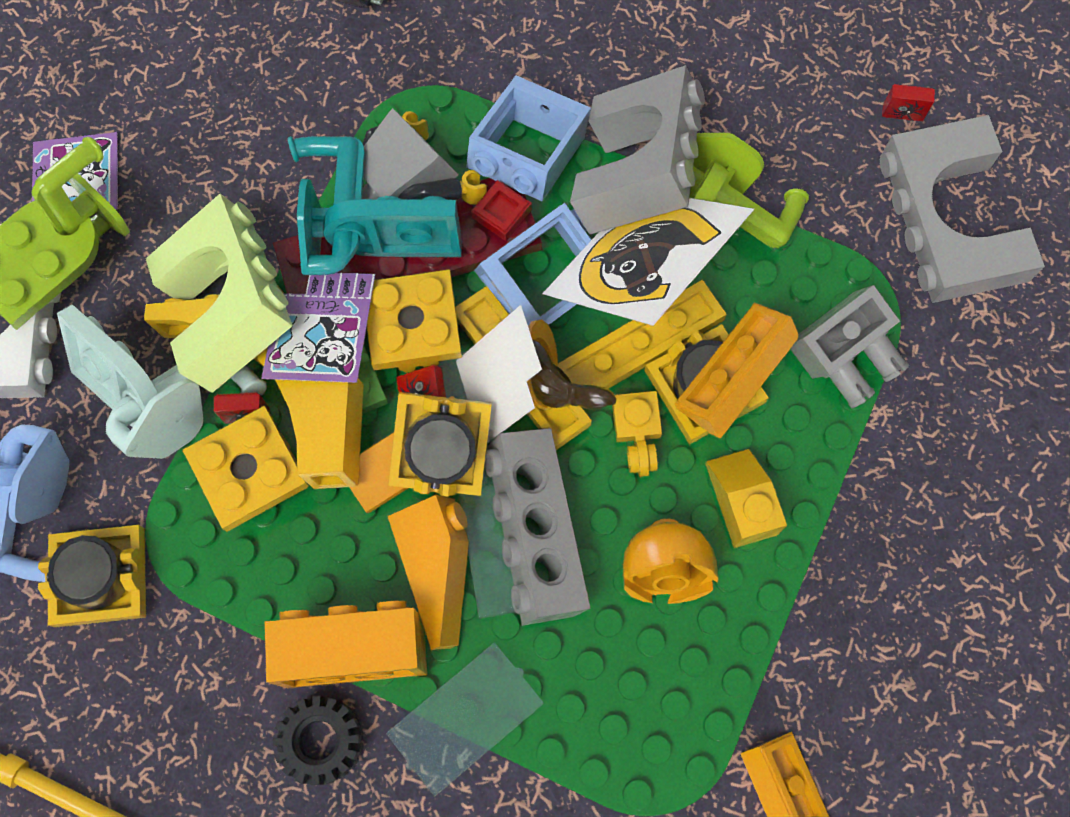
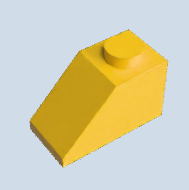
M749 449L706 461L705 464L734 548L777 536L787 526L773 483Z

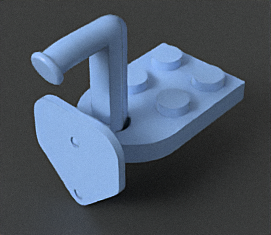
M22 424L12 428L0 441V573L30 581L45 582V574L38 569L40 561L11 554L16 523L25 524L49 515L59 506L67 483L69 459L54 430ZM24 444L32 446L28 454L23 452Z

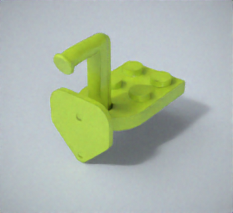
M697 133L698 157L694 158L693 163L695 184L690 187L689 198L754 209L740 227L772 248L784 246L803 213L805 204L809 200V194L802 189L786 191L784 194L785 207L780 217L776 218L743 195L763 171L764 161L759 152L731 133Z
M84 137L80 145L72 149L36 179L31 192L35 200L24 205L0 225V315L15 330L19 329L92 265L98 252L100 236L110 228L123 236H127L130 233L128 226L115 208L79 174L82 169L93 161L100 162L103 160L102 149L92 137ZM67 182L79 194L73 201H70L62 188Z

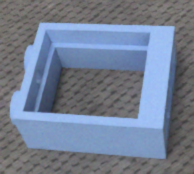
M516 75L469 137L466 168L475 170L480 175L495 181L498 180L522 194L543 201L584 140L591 108ZM513 120L561 141L545 165L496 144Z
M565 203L481 262L474 270L484 285L489 288L509 314L520 305L522 306L528 326L531 321L541 319L549 325L576 304L562 300L539 316L502 263L552 227L556 228L574 255L577 256L591 239L587 235V230L574 209L569 210Z

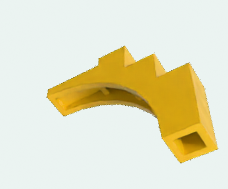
M207 295L204 299L195 300L170 298L166 299L164 303L146 304L144 320L163 338H176L200 318L214 304L219 295ZM268 347L254 358L263 367ZM359 378L357 383L275 379L289 407L297 440V475L313 489L358 486L364 384Z

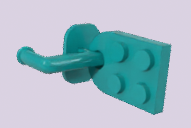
M290 136L287 138L294 162H298L299 158L309 156H337L334 205L332 207L321 208L310 179H301L297 227L303 275L335 274L345 268L354 254L373 257H461L462 238L456 200H446L439 196H429L422 200H401L395 196L362 199L365 150L364 145L359 139L340 136H311L296 139ZM322 237H325L333 246L332 255H320Z

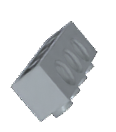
M548 428L500 433L486 447L484 466L487 475L493 479L495 489L493 497L494 515L496 520L502 523L505 538L502 542V556L505 565L511 568L514 586L511 589L513 608L517 614H520L522 626L574 617L591 608L552 430ZM516 474L526 477L530 484V490H526L518 484ZM526 517L533 519L537 523L539 535H535L528 530L525 522ZM536 562L543 564L547 568L549 573L548 582L542 580L537 575L535 570Z

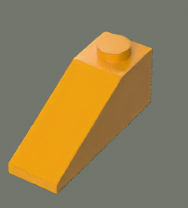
M434 495L389 515L388 519L431 650L451 649L459 645L469 540L465 528L468 526L467 517L461 505L455 502L453 498Z

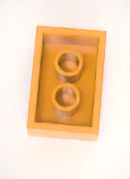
M406 601L377 603V611L370 612L358 611V607L354 605L335 606L328 608V616H309L308 610H290L280 612V620L265 621L267 683L284 688H297L427 675L424 626L420 614L414 607H406Z

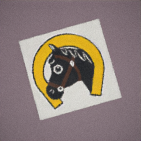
M689 198L688 207L600 231L542 294L653 326L754 209Z

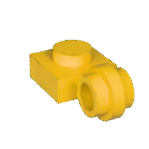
M657 391L615 395L617 401L615 405H612L616 442L634 441L635 446H627L629 472L638 473L639 477L649 476V471H657L658 469L655 444L646 445L645 440L658 439L662 435Z

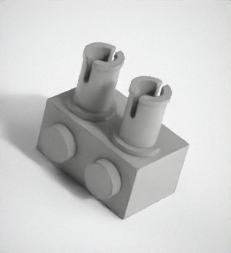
M874 285L853 292L799 333L797 341L790 348L812 379L830 377L847 400L850 408L859 406L866 401L865 396L870 398L875 393L874 389L869 386L852 362L854 357L861 351L865 352L885 382L901 374L899 372L900 369L905 371L909 367L907 361L902 358L886 336L889 330L898 324L900 320Z

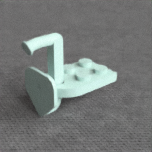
M73 305L57 313L71 372L112 409L106 422V434L112 443L126 456L166 458L189 443L198 434L203 425L200 388L198 384L179 374L177 365L151 381L142 367L134 360L127 346L121 341L114 342L105 334L102 326L94 317H86ZM246 365L231 377L242 389L241 393L258 392V394L263 395L266 391V382L259 379Z

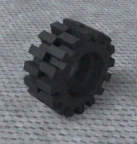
M312 696L311 699L297 701L295 707H288L283 713L286 715L283 721H278L275 729L279 730L277 738H273V746H276L278 754L274 755L277 763H282L284 767L282 771L287 776L294 777L295 781L301 784L326 785L342 779L351 768L356 766L359 761L357 760L358 755L363 750L364 744L361 743V735L364 734L363 728L358 723L359 718L355 712L348 708L349 706L332 698ZM323 721L331 725L335 730L337 743L330 756L322 760H314L304 752L302 736L311 724Z

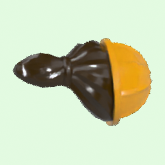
M542 319L530 322L528 328L542 368L540 372L527 381L534 406L546 409L548 407L562 408L569 405H579L589 410H598L616 404L617 398L608 388L571 383L569 377L558 367L556 343L549 325Z

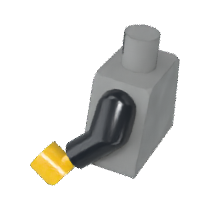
M392 109L379 126L371 128L366 132L363 145L365 150L364 180L367 184L363 187L362 199L395 196L401 200H422L429 196H439L446 200H459L462 196L465 202L476 205L487 193V185L480 184V174L475 170L466 171L462 176V181L459 182L456 178L458 173L426 142L429 136L428 123L424 119L418 122V115L414 112H405L401 117Z

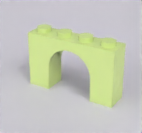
M222 194L216 196L146 258L153 285L172 298L193 300L212 282L228 272L224 287L214 304L170 342L179 374L212 393L293 326L286 309L288 300L278 288L274 279L277 276V272L267 260L263 251L266 249V245L254 228L253 224L256 222L254 215L244 204L240 202L233 204Z

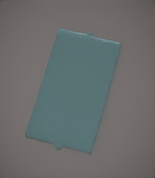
M495 642L386 733L406 759V769L414 770L434 797L544 704L523 678V669L515 668Z

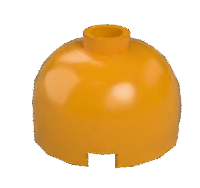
M674 519L657 520L652 525L638 532L630 540L625 550L623 563L624 590L631 597L648 603H653L652 595L670 594L667 604L682 603L703 597L713 590V580L718 583L717 561L713 548L700 531L686 524L679 523Z

